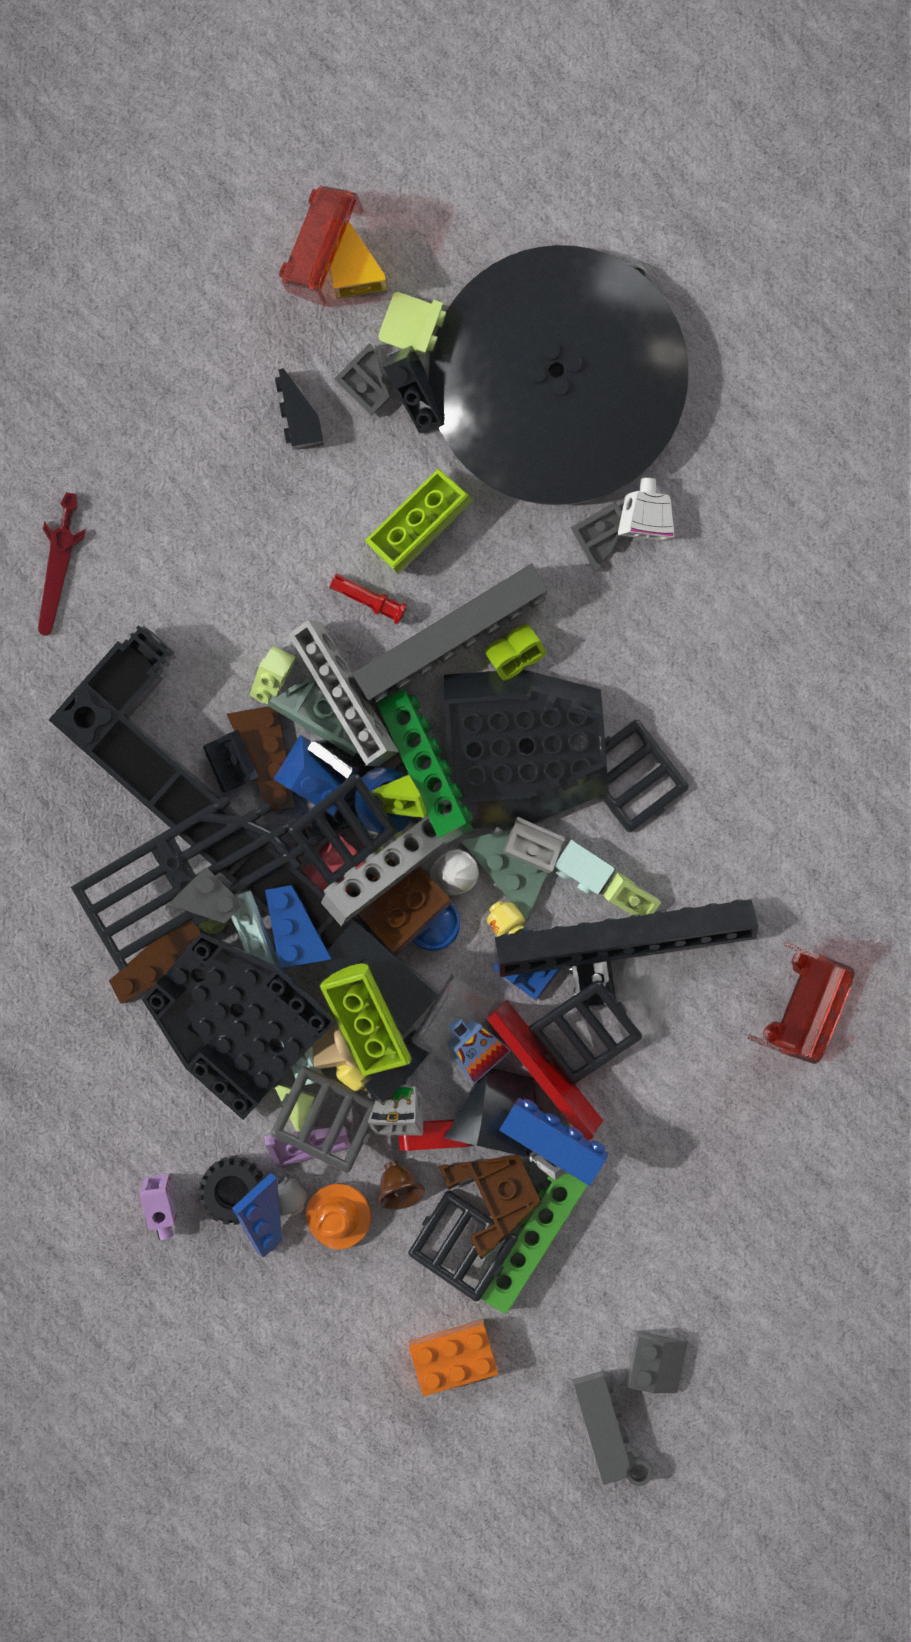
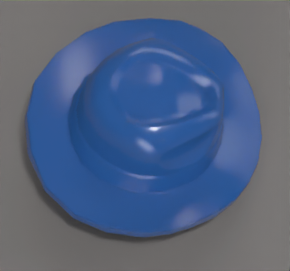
M381 767L368 771L361 779L369 790L373 792L374 789L400 779L404 775L398 770ZM356 790L354 801L358 819L364 827L380 834L385 828ZM387 813L396 825L398 832L408 825L412 817Z

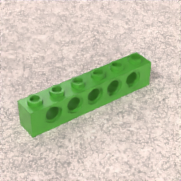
M568 1172L557 1180L548 1175L549 1184L545 1189L540 1188L537 1192L542 1204L521 1223L522 1226L518 1233L513 1231L518 1239L502 1264L504 1269L499 1275H508L511 1278V1283L505 1287L500 1286L497 1283L499 1276H495L481 1298L505 1315L587 1187V1184ZM556 1187H564L567 1190V1194L562 1199H556L552 1195L553 1190ZM542 1209H550L553 1212V1216L550 1220L543 1221L538 1217L539 1212ZM528 1231H536L539 1234V1239L534 1243H529L525 1240L524 1236ZM514 1253H522L525 1256V1261L519 1265L512 1263L510 1259Z

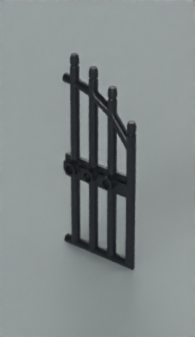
M223 797L217 800L216 803L208 805L70 888L117 968L121 971L128 967L125 959L191 920L196 927L209 919L185 911L120 950L111 937L171 902L199 874H195L188 860L243 828L260 836L208 867L214 875H217L271 843L282 855L227 886L235 895L288 863L293 869L302 865L298 857L305 853L301 847L297 845L290 849L279 838L289 831V827L297 819H289L285 824L270 830L254 822L272 810L269 803L262 804L258 809H254L241 817L217 813L220 809L223 810L230 804L228 798ZM201 822L227 825L183 852L175 840V837ZM316 836L308 839L314 848L319 844ZM152 852L159 866L98 902L91 903L85 890ZM165 874L172 889L105 927L98 913Z

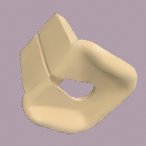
M337 1021L312 1045L314 1067L317 1069L346 1064L351 1068L358 1066Z

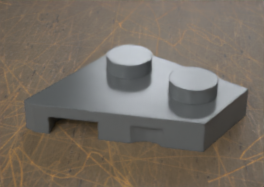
M369 343L334 379L372 417L390 399L373 346Z
M207 867L169 903L172 907L223 924L244 905Z

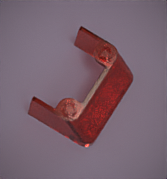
M320 185L317 190L313 189L309 196L308 204L311 205L289 260L281 266L279 277L282 278V284L288 293L325 307L327 301L321 290L352 212L362 215L364 210L357 193L346 189Z
M786 941L785 947L797 951L792 958L793 971L800 974L781 1023L773 1021L767 1025L763 1031V1038L749 1034L747 1039L779 1053L817 1064L825 1054L852 986L855 972L848 965Z

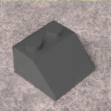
M637 1331L626 1380L628 1388L650 1393H677L688 1341Z

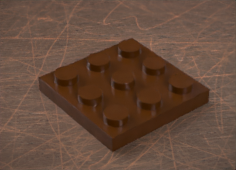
M391 859L386 862L391 867L396 866V863ZM419 866L359 912L358 915L397 956L453 901L426 871ZM374 875L368 879L371 882L377 881ZM354 892L351 897H357V893Z

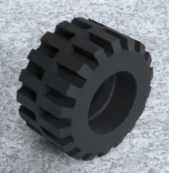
M231 1156V1158L224 1157L218 1162L213 1163L205 1172L199 1188V1195H201L200 1203L201 1206H205L206 1214L213 1216V1220L216 1222L221 1220L225 1225L229 1223H234V1225L240 1224L232 1209L236 1204H229L222 1200L218 1193V1184L226 1176H236L245 1182L249 1193L263 1180V1173L256 1168L257 1165L254 1162L251 1164L244 1157L242 1159L237 1158V1156Z

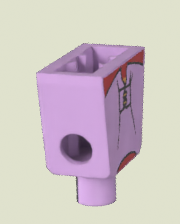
M170 1174L146 1177L143 1179L140 1189V1198L148 1229H156L159 1240L172 1238L174 1236L172 1226L175 1225L177 1211Z

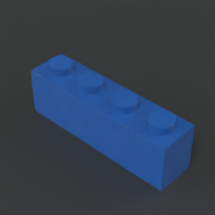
M518 1098L499 1130L590 1186L609 1155L605 1151L606 1148L597 1141L590 1142L582 1137L583 1134L578 1129L564 1126L555 1115L543 1113L537 1109L538 1106L534 1102Z

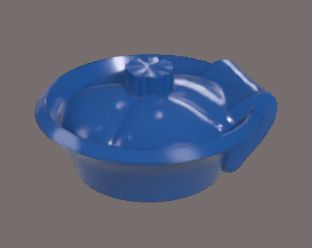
M451 903L412 942L418 947L429 951L441 950L451 945L460 930V916L455 906Z

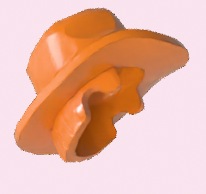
M342 1183L327 1185L319 1189L306 1206V1221L311 1233L318 1241L335 1250L349 1248L357 1244L369 1231L372 1221L371 1207L363 1194L351 1185Z

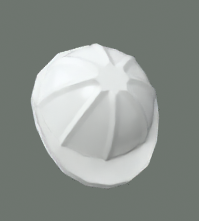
M459 849L450 850L441 855L430 869V877L447 895L463 894L471 890L477 883L479 867L475 858L471 854Z

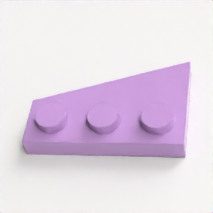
M345 1126L342 1127L330 1153L351 1146L350 1137ZM330 1128L312 1130L307 1142L321 1148ZM293 1132L290 1134L298 1137L299 1132ZM272 1135L264 1136L266 1147L277 1168L314 1158Z

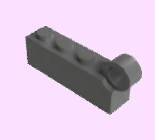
M603 1371L573 1379L603 1485L625 1478L636 1486L647 1484L652 1478L651 1465L646 1458L641 1456L633 1457L632 1451L626 1452L624 1443L629 1441L625 1427L619 1428L617 1418L621 1417L618 1403H612L609 1393L614 1392L610 1377L605 1378ZM636 1464H642L647 1467V1473L642 1478H635L630 1474L631 1468Z

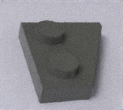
M617 502L610 504L570 527L594 571L599 570L602 562L608 553L612 551L620 537L618 530L622 511Z

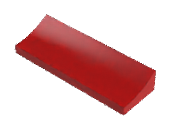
M508 1000L504 1001L487 1015V1020L569 1123L583 1134L582 1137L587 1140L592 1139L604 1120L577 1086L567 1080L554 1062L550 1063L544 1055L545 1050L530 1033L529 1026Z

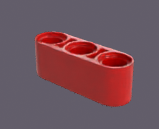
M455 1119L423 1121V1135H398L399 1150L402 1151L461 1148L474 1145L443 1138L445 1132L450 1129Z

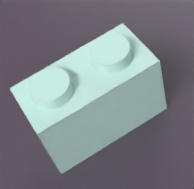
M572 840L568 842L555 863V867L558 868L555 872L557 875L567 881L570 878L578 881L579 885L577 888L589 896L592 892L597 895L599 894L615 869Z

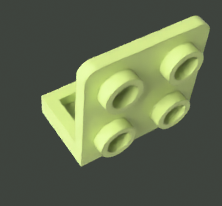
M395 292L380 329L379 340L400 349L412 345L417 355L426 358L428 350L433 351L437 341V336H434L437 326L442 327L446 312L443 311V303L433 300L431 304L409 295Z

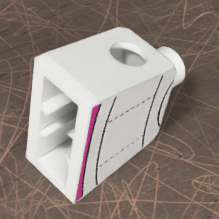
M642 478L640 481V491L626 495L618 535L659 541L674 537L671 499L669 495L656 493V479Z

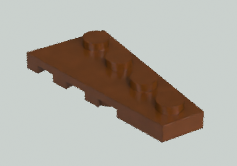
M269 706L227 713L233 730H238L245 741L246 749L255 764L256 772L259 776L255 780L265 802L270 804L271 811L296 807L293 791L274 780L275 775L287 758L280 713Z
M192 920L148 945L128 963V967L119 971L109 980L120 1004L152 988L201 933L199 927H195Z

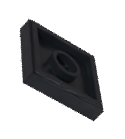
M327 740L312 741L308 750L346 778L351 777L353 774L363 777L368 771L374 769V766H367L358 754H355L353 757Z

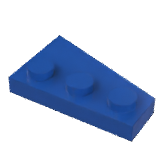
M270 1173L232 1208L256 1252L263 1258L282 1241L277 1178Z

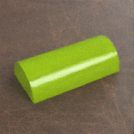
M438 468L364 541L388 567L399 575L473 501L465 491Z
M356 964L335 972L321 983L320 988L335 1019H337V1023L363 1076L408 1065L411 1062L409 1051L368 965Z

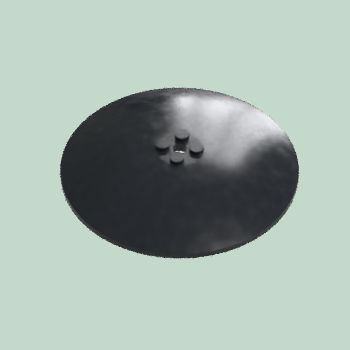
M552 245L523 250L495 262L480 272L460 291L447 309L442 327L439 326L435 335L437 336V341L433 351H431L429 360V384L443 422L438 427L454 455L473 475L491 488L509 497L541 505H571L592 501L607 496L638 478L655 462L671 440L679 424L688 391V356L680 325L663 295L644 275L624 261L607 253L579 246ZM555 364H560L564 367V374L559 378H554L549 374L550 368Z

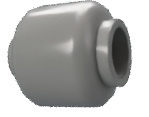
M280 1177L277 1179L280 1214H292L295 1216L305 1208L304 1203L307 1200V1193L294 1177Z

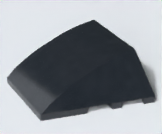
M492 1068L473 1085L468 1093L469 1096L461 1110H458L455 1115L456 1119L450 1129L445 1132L443 1138L529 1157V1153L532 1150L499 1129L518 1098L522 1100L528 1099L536 1104L534 1078Z

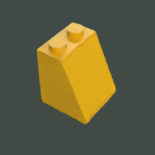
M340 219L330 221L329 225L323 226L336 299L387 291L385 274L351 223H344V220Z

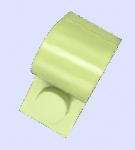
M617 871L601 892L609 902L631 915L654 914L661 904L656 897L642 890L629 878Z

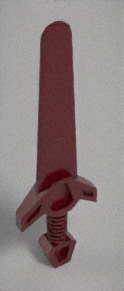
M69 492L65 493L60 503L64 510V514L61 517L63 519L60 522L62 523L60 524L61 526L53 531L45 521L43 525V531L50 540L38 623V632L43 636H48L53 630L72 547L85 539L86 529L75 535L70 531L69 525H71L72 512L78 508L77 495Z

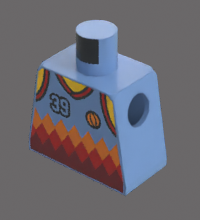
M456 1019L449 1026V1030L454 1034V1037L448 1041L447 1046L464 1076L473 1084L511 1051L475 1020L470 1021L466 1025L462 1019Z

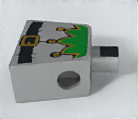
M411 1077L385 1102L375 1101L368 1124L376 1135H423V1097L417 1087L412 1086L413 1079Z

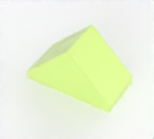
M283 1083L276 1085L275 1089L281 1101L286 1093H290L292 1086ZM302 1090L289 1117L296 1132H300L313 1105L316 1094Z

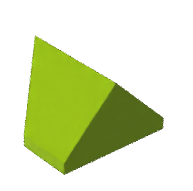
M409 775L378 787L372 792L374 796L376 795L381 799L384 804L382 808L386 813L425 818L427 815L421 794Z

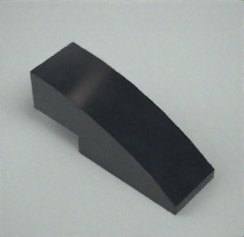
M416 1029L403 1039L411 1056V1062L408 1065L370 1074L361 1080V1083L376 1101L385 1102L412 1075L432 1050Z

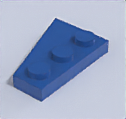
M293 885L266 889L279 968L332 959Z

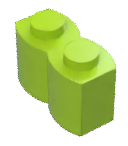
M528 623L514 628L506 637L494 641L484 650L488 660L503 681L516 676L525 666L538 662L547 653L542 642Z

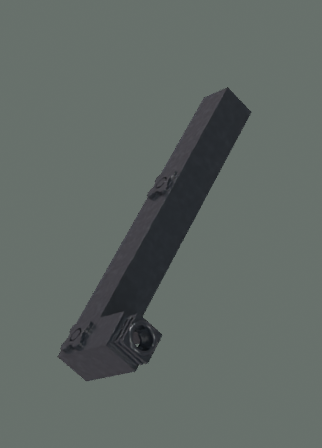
M138 625L136 627L137 631L130 634L131 638L129 640L126 639L123 643L117 641L49 718V721L171 828L208 805L216 803L220 797L129 718L164 679L160 676L164 672L163 668L165 666L168 667L170 665L169 661L176 658L174 651L146 626L141 627ZM229 805L223 810L220 809L217 812L220 814L240 816ZM201 822L179 836L190 846H193L227 825ZM243 828L203 851L200 855L213 865L260 836ZM269 843L220 873L234 883L282 854ZM288 863L242 890V892L251 890L255 903L270 916L265 890L293 885L315 929L320 934L321 940L332 956V959L321 962L333 973L356 964L368 965L391 1016L402 1034L405 1035L439 996L440 992L400 956H396L382 940L356 917L340 926L321 903L325 896L324 891L314 884L299 867L293 869Z

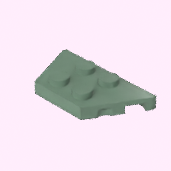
M313 675L306 678L303 683L296 684L288 688L285 693L270 699L267 706L344 750L354 757L356 754V747Z
M511 829L462 841L464 846L509 900L518 907L525 919L529 917L547 872L503 853Z

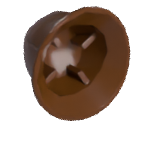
M398 1160L384 1165L385 1171L380 1180L381 1195L378 1199L381 1207L390 1210L404 1209L416 1204L423 1198L425 1187L417 1183L414 1175L407 1167L400 1166Z

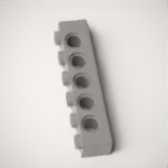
M307 620L288 634L367 766H380L399 752L323 624L318 621Z
M446 807L443 810V815L450 813ZM428 815L417 824L411 822L402 830V836L398 839L395 837L389 839L382 846L384 849L381 852L370 854L363 861L365 864L359 869L356 867L351 868L344 875L345 879L337 884L335 881L324 890L325 896L321 903L340 926L347 923L448 844H445L438 838ZM424 830H431L435 836H427ZM405 844L412 845L415 851H408L405 848ZM385 859L393 860L396 866L391 867L387 865ZM372 874L376 877L377 881L371 882L365 875ZM346 889L354 890L357 893V897L349 896L346 893Z

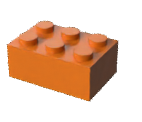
M484 1319L409 1340L408 1347L423 1397L498 1375V1366Z

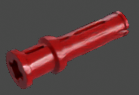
M337 573L329 586V589L373 609L374 614H381L394 620L396 625L400 623L408 606L406 603L400 604L388 598V595L385 593L379 595Z

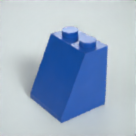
M300 735L275 775L274 780L317 805L345 782L346 778L308 750L312 741ZM333 804L326 812L334 815L338 808Z

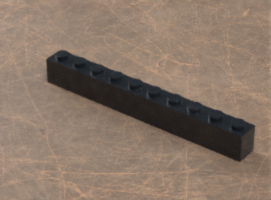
M736 899L722 904L710 903L706 906L695 908L684 907L680 910L658 911L647 915L635 914L627 918H608L600 922H582L578 925L566 927L555 926L552 929L529 930L526 933H507L494 937L495 955L499 976L505 977L757 939L758 922L752 899Z

